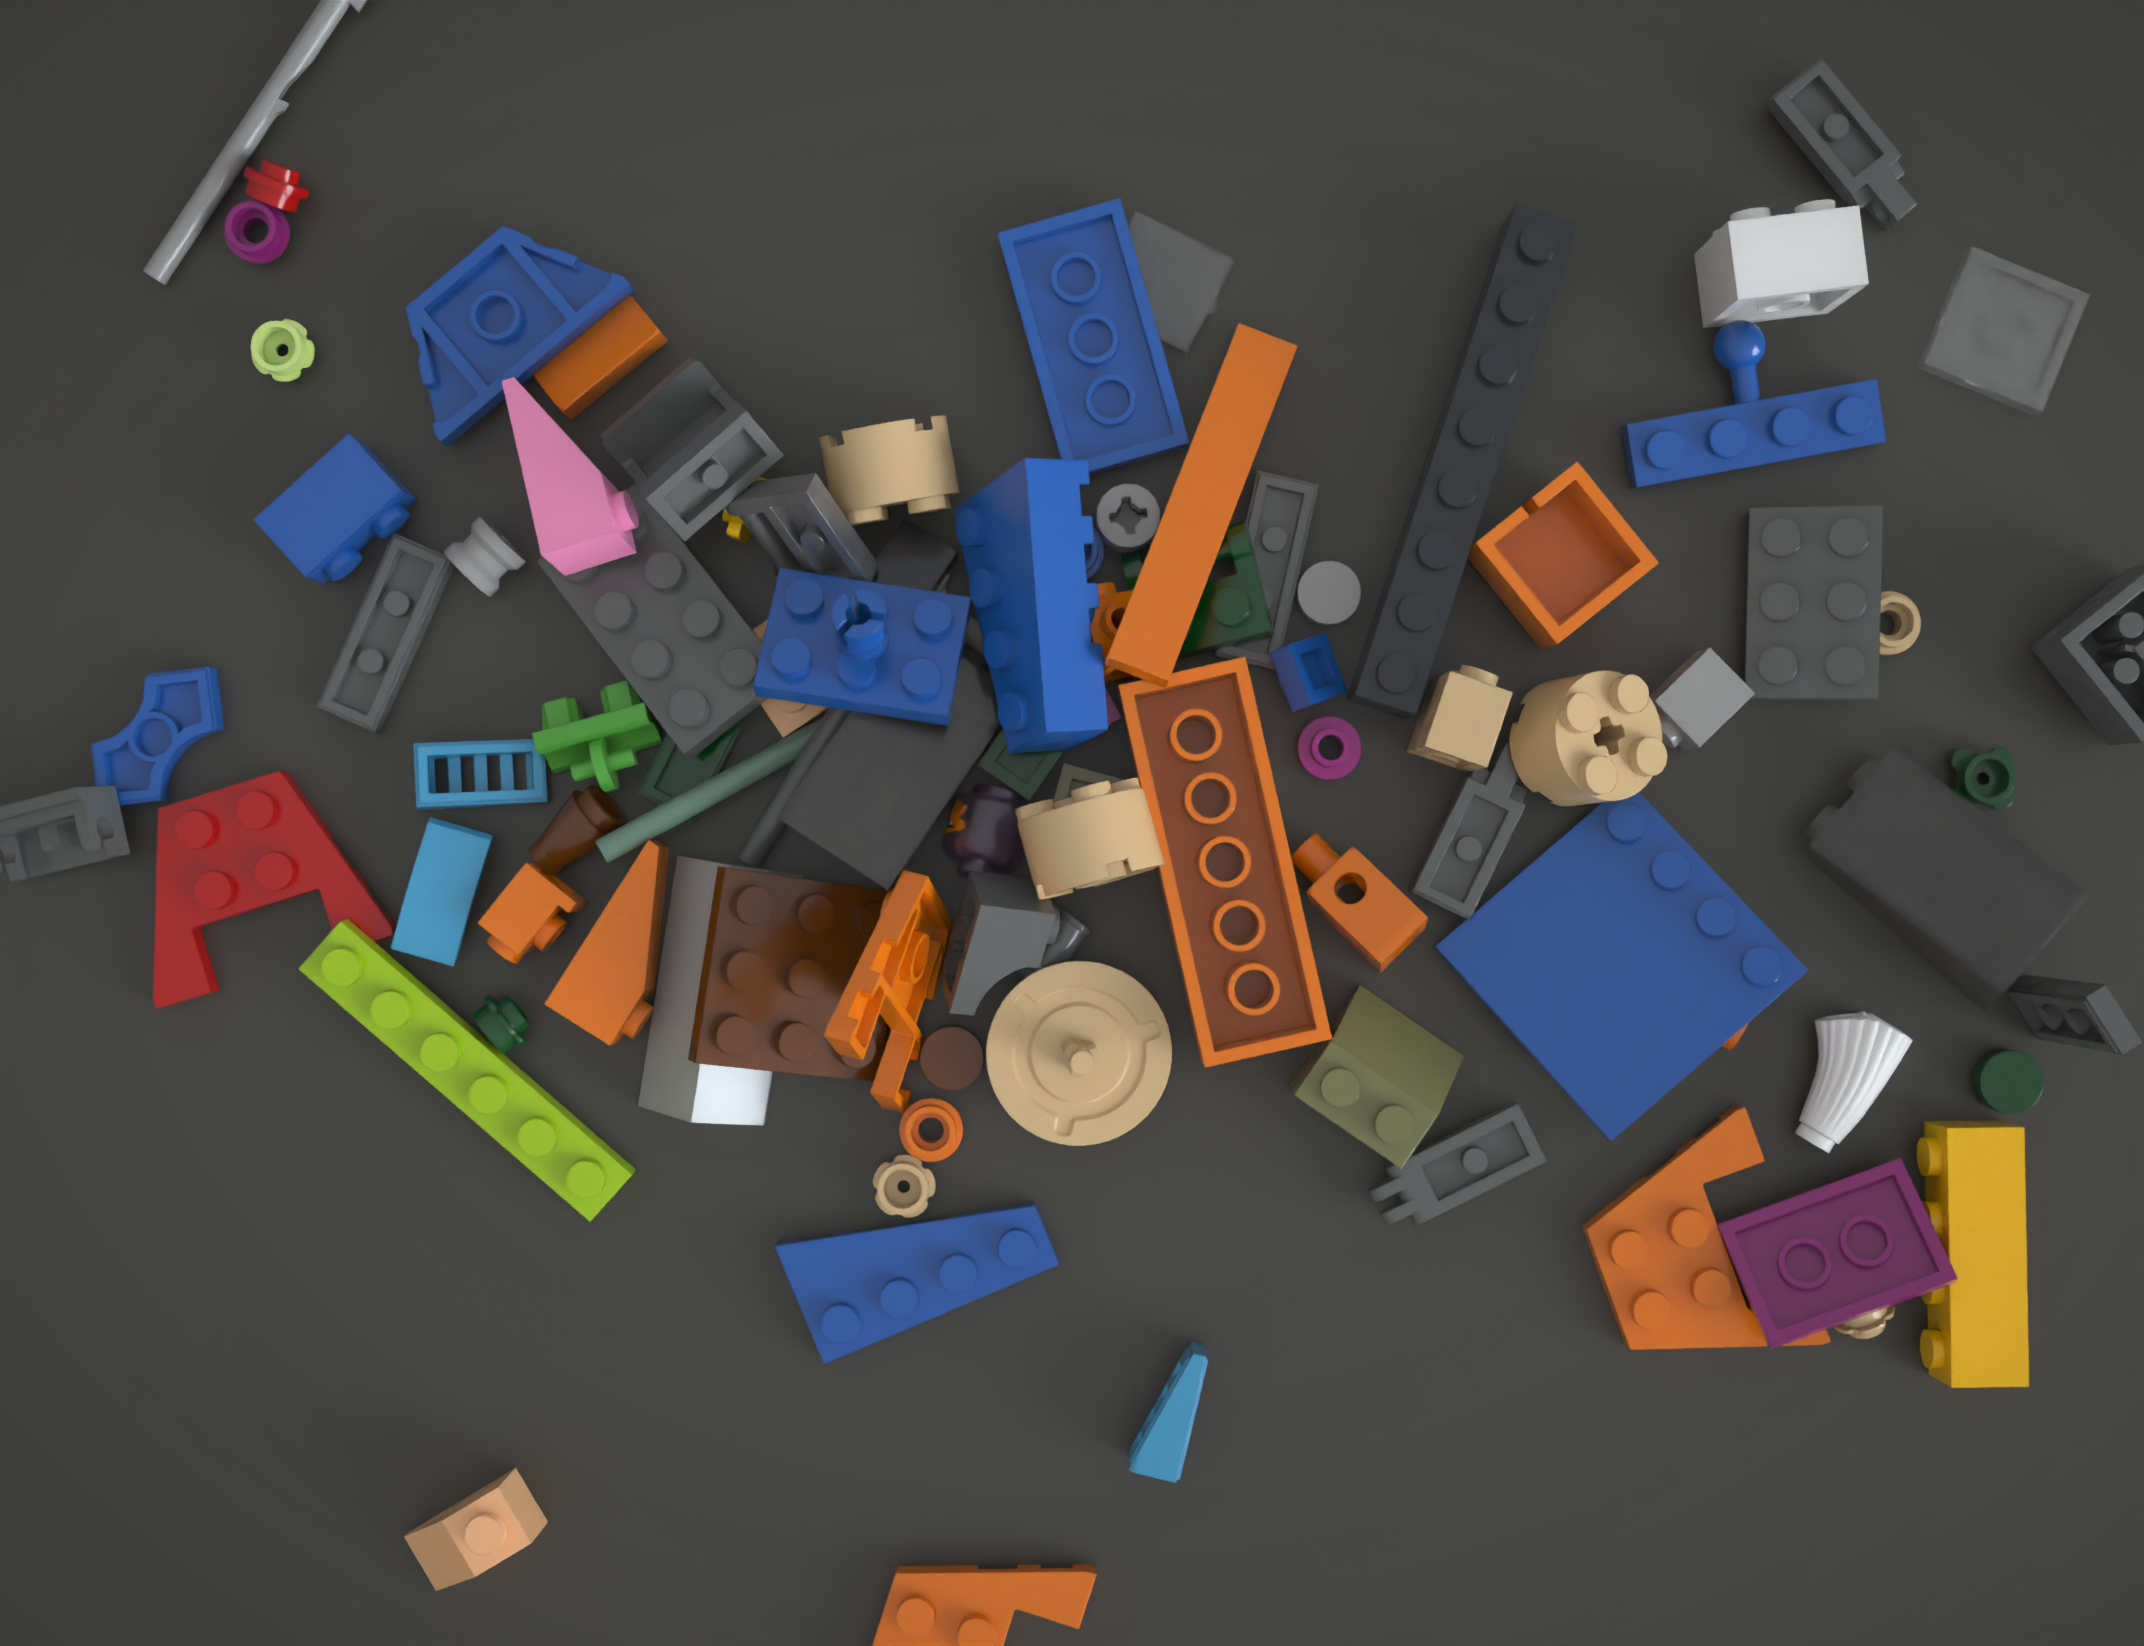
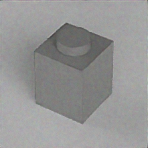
M1709 647L1694 652L1649 697L1653 701L1659 715L1662 742L1672 749L1679 745L1683 750L1700 748L1755 693Z

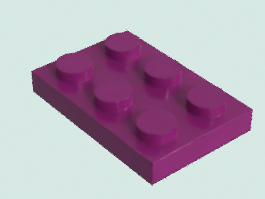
M1901 1158L1717 1225L1729 1259L1769 1350L1954 1284L1958 1279Z

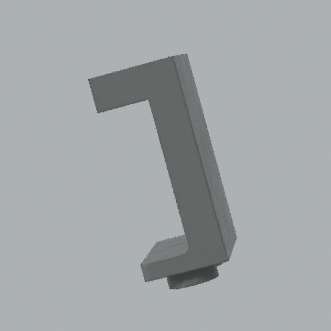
M695 356L688 357L599 436L603 446L639 486L637 489L684 541L688 540L784 456L750 414L722 388Z

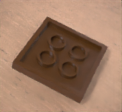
M718 866L688 1060L697 1064L874 1082L883 1056L887 1023L880 1013L864 1060L838 1054L824 1037V1033L878 923L882 904L889 890Z

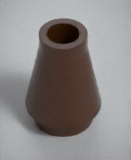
M590 785L583 792L574 790L540 838L529 847V853L543 871L555 876L564 867L599 849L595 841L625 824V817L614 800L599 787Z

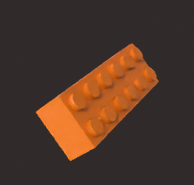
M1246 657L1172 673L1166 688L1146 680L1118 685L1117 694L1136 778H1138L1140 788L1144 789L1165 863L1163 866H1157V871L1201 1063L1206 1068L1332 1039Z

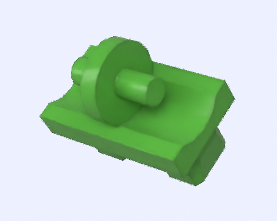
M628 680L607 685L600 691L604 713L584 719L582 707L576 698L564 697L542 705L543 730L532 733L536 752L539 755L543 754L554 774L571 769L572 776L576 782L596 776L600 787L605 793L614 791L619 788L617 770L638 764L635 751L663 743L659 724Z

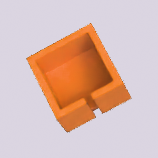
M1578 461L1475 542L1468 556L1470 562L1542 651L1559 644L1659 564Z

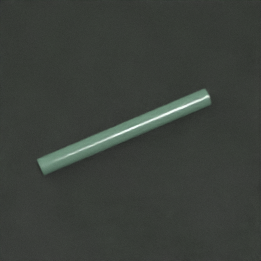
M819 718L597 839L595 843L608 864L646 843L648 840L659 836L792 763L798 758L822 719Z

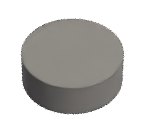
M1323 561L1314 564L1301 576L1296 587V602L1300 612L1310 622L1320 626H1334L1344 622L1356 611L1361 599V586L1357 576L1348 566L1336 561Z

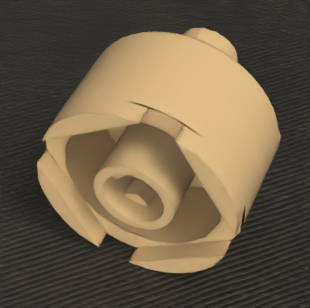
M931 416L933 427L931 430H924L923 423L915 424V419L913 418L841 431L843 445L837 446L835 437L826 435L819 438L829 493L852 526L889 520L887 507L907 504L909 514L914 515L951 508L949 496L958 494L960 491L946 416Z
M1604 670L1539 684L1525 695L1520 703L1525 704L1521 712L1519 722L1512 723L1509 736L1510 753L1518 776L1523 784L1532 792H1540L1552 800L1550 803L1558 806L1584 805L1629 798L1641 791L1654 775L1661 773L1667 762V750L1662 743L1659 715L1653 701L1649 697L1646 683L1640 677L1633 674L1624 675L1619 672Z
M1138 778L1126 779L1112 784L1109 781H1103L1071 791V798L1053 802V799L1015 809L1019 834L1038 900L1073 893V888L1082 889L1107 884L1150 871L1157 866L1165 864L1144 789L1140 788Z

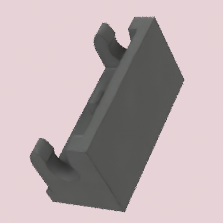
M116 786L73 787L0 806V849L4 854V865L10 881H23L130 854ZM0 861V874H2V863H1V861Z

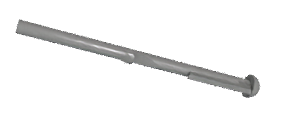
M321 0L146 264L143 269L145 273L162 284H167L275 118L287 110L290 104L281 99L289 87L314 61L349 6L351 5L359 14L368 0Z

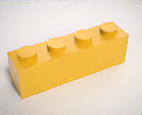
M2001 1120L1924 1121V1137H1921L1917 1144V1164L1920 1173L1925 1176L1926 1201H1922V1204L1958 1279L1954 1284L1921 1295L1923 1302L1927 1304L1928 1329H1924L1920 1336V1353L1923 1364L1929 1369V1375L1951 1388L2029 1387L2025 1127Z

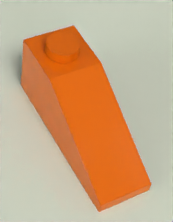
M659 840L647 841L544 1003L609 1046L622 1041L625 1035L634 1039L654 1010V1006L646 1001L656 986L670 850L669 846Z

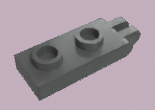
M1513 1101L1415 1150L1402 1169L1392 1162L1385 1166L1389 1178L1373 1185L1368 1189V1192L1373 1202L1384 1200L1398 1193L1401 1200L1379 1212L1385 1225L1393 1224L1407 1216L1410 1217L1413 1225H1419L1547 1162L1520 1105Z

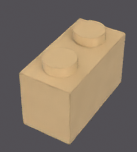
M1461 665L1460 671L1451 670L1431 680L1406 752L1464 772L1487 768L1513 692L1496 687L1499 679L1497 675L1467 665Z

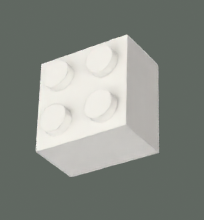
M1824 199L1798 205L1794 208L1795 213L1771 216L1770 208L1767 207L1750 208L1731 214L1730 221H1727L1720 229L1715 230L1713 236L1694 253L1703 328L1720 327L1735 320H1746L1753 323L1828 314L1867 286L1869 280L1859 205L1836 208L1834 200Z

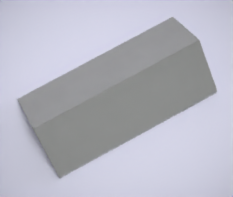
M677 856L638 1106L690 1123L763 1126L766 1120L773 1071L697 1064L688 1060L717 867L803 878L804 875Z

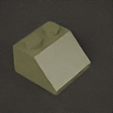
M1358 984L1329 1026L1332 1039L1318 1042L1287 1088L1294 1096L1402 1169L1439 1115L1464 1056Z

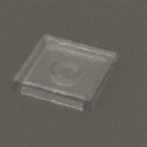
M1971 247L1964 252L1918 368L2029 414L2036 415L2042 412L2090 294L1978 248Z

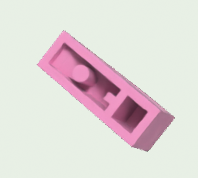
M514 377L503 380V390L541 556L564 576L637 553L631 530L638 528L639 521L634 503L626 490L619 492Z

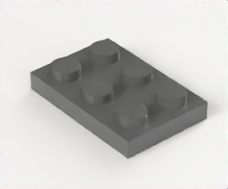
M1883 505L1749 508L1745 684L1755 693L1749 700H1879Z

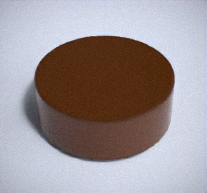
M957 1025L944 1026L935 1030L924 1042L920 1053L921 1068L925 1077L936 1087L944 1090H960L972 1084L979 1076L984 1064V1049L979 1038L969 1029Z

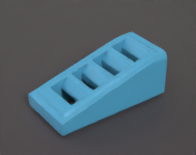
M533 739L413 743L417 810L547 803L545 756L543 754L539 755L536 752ZM525 754L527 790H514L513 755ZM487 756H499L501 791H488ZM473 757L475 792H462L460 758ZM447 759L449 793H436L434 760Z
M1191 1341L1188 1348L1184 1350L1129 1449L1127 1457L1129 1471L1176 1483L1177 1479L1180 1480L1208 1364V1355L1204 1344Z

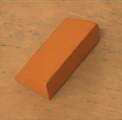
M628 295L533 376L560 411L572 421L666 344L668 340L634 298Z

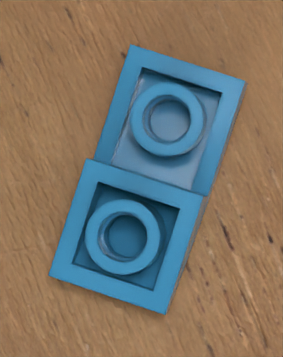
M430 817L405 894L391 949L454 966L460 952L472 904L479 890L493 835Z

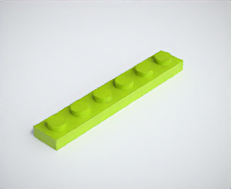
M349 919L340 921L299 967L303 974L589 1222L593 1220L636 1171L633 1166Z

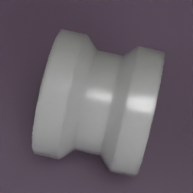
M1122 484L1111 488L1103 495L1097 507L1096 529L1108 548L1118 553H1131L1143 550L1153 541L1160 522V509L1156 499L1147 489L1136 484ZM1130 507H1131L1132 509H1135L1138 513H1144V514L1138 515L1135 511L1131 510Z
M481 515L471 524V534L463 542H452L444 550L445 555L458 570L489 597L499 589V579L508 570H518L527 562L517 548Z

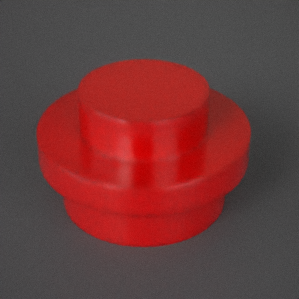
M263 159L260 169L246 166L243 175L249 179L245 192L246 195L291 212L297 211L300 199H308L310 189L299 184L301 172L267 159Z

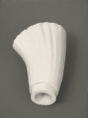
M1864 1011L1831 1015L1814 1020L1818 1038V1061L1815 1076L1799 1118L1801 1123L1795 1133L1827 1153H1830L1835 1143L1839 1144L1864 1116L1912 1043L1908 1035L1871 1013L1867 1014Z

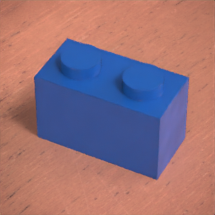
M348 433L253 520L305 577L325 584L330 579L338 581L350 574L362 560L360 552L377 536L383 539L401 528L410 515L407 509L418 499L367 443Z

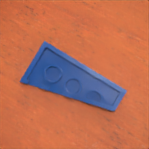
M1035 1202L956 1214L954 1217L922 1222L917 1220L894 1224V1226L871 1230L834 1233L826 1237L777 1242L775 1245V1249L824 1364L1059 1265V1258Z

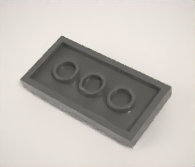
M635 483L626 491L630 495L638 515L639 526L631 530L637 553L567 576L559 572L544 557H541L537 562L682 753L692 759L768 699L756 696L753 688L763 642L682 538L637 489L639 486Z

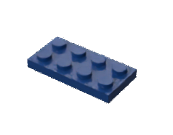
M1117 198L997 233L1060 458L1066 460H1088L1089 475L1189 447L1190 442L1121 199Z

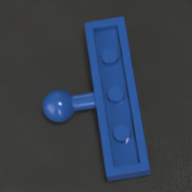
M1735 320L1729 322L1716 334L1713 351L1719 364L1730 370L1735 405L1621 426L1630 489L1886 442L1877 379L1761 400L1756 364L1761 360L1765 352L1766 342L1764 334L1757 325L1750 321Z

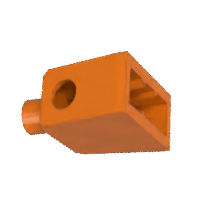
M1315 833L1291 856L1292 863L1313 883L1307 891L1308 900L1379 973L1391 964L1425 930L1428 917L1355 847L1352 846L1340 857ZM1354 883L1365 893V896L1357 903L1346 904L1337 895L1338 890L1345 884Z

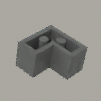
M2144 564L2125 570L2030 646L2109 746L2144 741Z

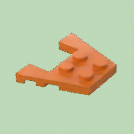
M905 870L902 871L894 890H889L884 898L878 923L824 1033V1037L838 1054L864 1060L880 1013L890 1027L891 1032L870 1093L882 1108L902 1114L908 1109L912 1095L911 1090L901 1088L903 1076L909 1059L920 1060V1053L925 1040V1036L916 1023L924 999L934 1000L953 923L950 914L929 877Z
M1741 1105L1727 1109L1718 1117L1719 1121L1699 1137H1692L1675 1151V1156L1650 1176H1643L1582 1225L1623 1342L1630 1350L1767 1346L1749 1303L1746 1304L1703 1188L1704 1183L1765 1162L1747 1110ZM1826 1329L1781 1346L1823 1345L1831 1342Z
M1072 1564V1568H1041V1565H1017L1016 1569H978V1565L897 1566L872 1646H1003L1015 1610L1079 1629L1097 1575L1096 1567L1088 1564Z

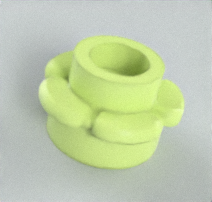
M290 319L269 321L261 325L251 339V356L258 371L265 375L271 374L273 379L279 382H290L299 378L301 370L310 367L315 356L314 344L307 339L305 327ZM282 345H287L289 349L285 356L278 354V349Z

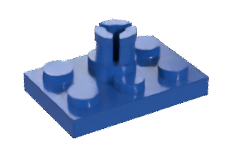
M779 568L753 683L755 695L949 726L972 610L971 597Z

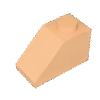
M514 1468L404 1535V1538L434 1589L438 1591L474 1578L530 1545L548 1521L518 1470Z

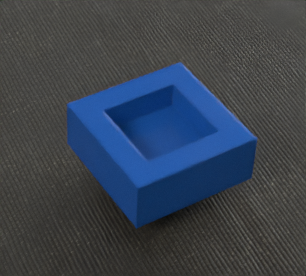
M1326 633L1297 641L1269 652L1277 671L1279 685L1286 695L1292 712L1348 692Z

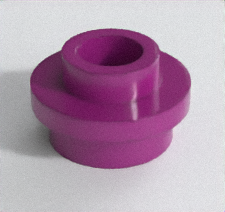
M250 199L236 205L228 213L224 225V236L228 247L236 256L248 263L266 264L280 257L286 250L290 240V225L286 216L279 208L256 199ZM259 224H267L268 235L262 242L252 243V229Z
M1332 716L1321 717L1309 723L1301 732L1297 743L1298 758L1303 768L1312 776L1323 780L1339 779L1349 774L1356 767L1361 756V740L1355 728L1347 721ZM1325 736H1333L1341 744V753L1335 760H1327L1319 753V742Z

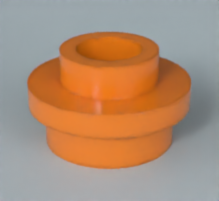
M923 1098L914 1102L903 1114L899 1126V1135L904 1148L910 1155L921 1161L937 1162L946 1159L958 1148L963 1136V1122L959 1112L949 1102L940 1098ZM932 1117L942 1123L944 1133L939 1139L928 1140L922 1136L920 1123L924 1119Z

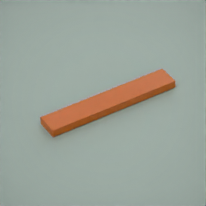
M1238 323L1111 645L1105 665L1166 688L1298 347L1297 345Z

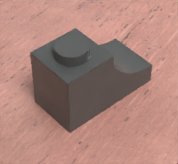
M970 870L939 976L949 1013L974 1016L984 995L1003 977L1025 967L1040 968L1046 945L1053 944L1056 941L1059 932L1060 913L1058 907L1052 905L1050 898L1038 900L1032 878Z

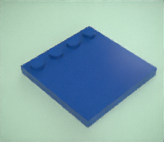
M1639 792L1623 800L1602 802L1472 914L1469 920H1465L1436 945V951L1609 1143L1808 971L1803 963Z

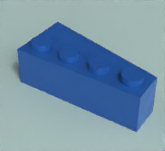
M1024 458L953 510L956 520V535L962 546L970 581V596L976 607L984 642V657L990 668L998 703V718L1004 729L1009 753L1072 750L1108 730L1102 644L1091 642L1090 630L1095 609H1099L1097 583H1087L1084 545L1094 543L1092 516H1082L1079 487L1089 484L1088 460Z

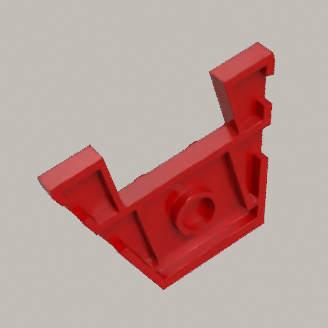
M287 771L270 773L158 808L153 1001L156 1009L220 991L202 935L201 928L203 926L320 890L332 930L340 921L349 919L374 942L394 936L397 926L396 922L389 913L383 911L368 890L371 888L358 869H353L333 841L334 835Z

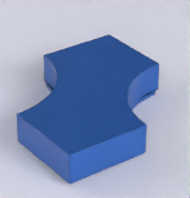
M208 666L146 674L143 700L133 720L114 737L91 745L95 786H116L120 807L169 801L171 776L182 754L199 739L215 732L225 731L217 668Z

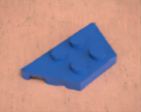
M502 226L406 307L412 337L417 340L420 356L418 364L423 385L428 388L435 417V422L432 425L436 437L446 446L451 445L505 399L502 385L503 380L514 377L521 385L630 295L634 291L632 286L619 274L614 272L612 274L581 262L578 257L555 247L548 248L535 242L525 234Z

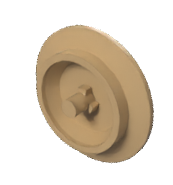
M1085 960L1065 961L1046 966L1028 975L1003 999L993 1017L988 1032L986 1045L987 1070L991 1085L999 1102L1006 1112L1024 1129L1040 1138L1058 1144L1070 1146L1094 1145L1107 1142L1130 1131L1146 1118L1156 1106L1167 1085L1172 1063L1171 1036L1167 1021L1158 1003L1151 993L1135 978L1120 969L1100 962Z

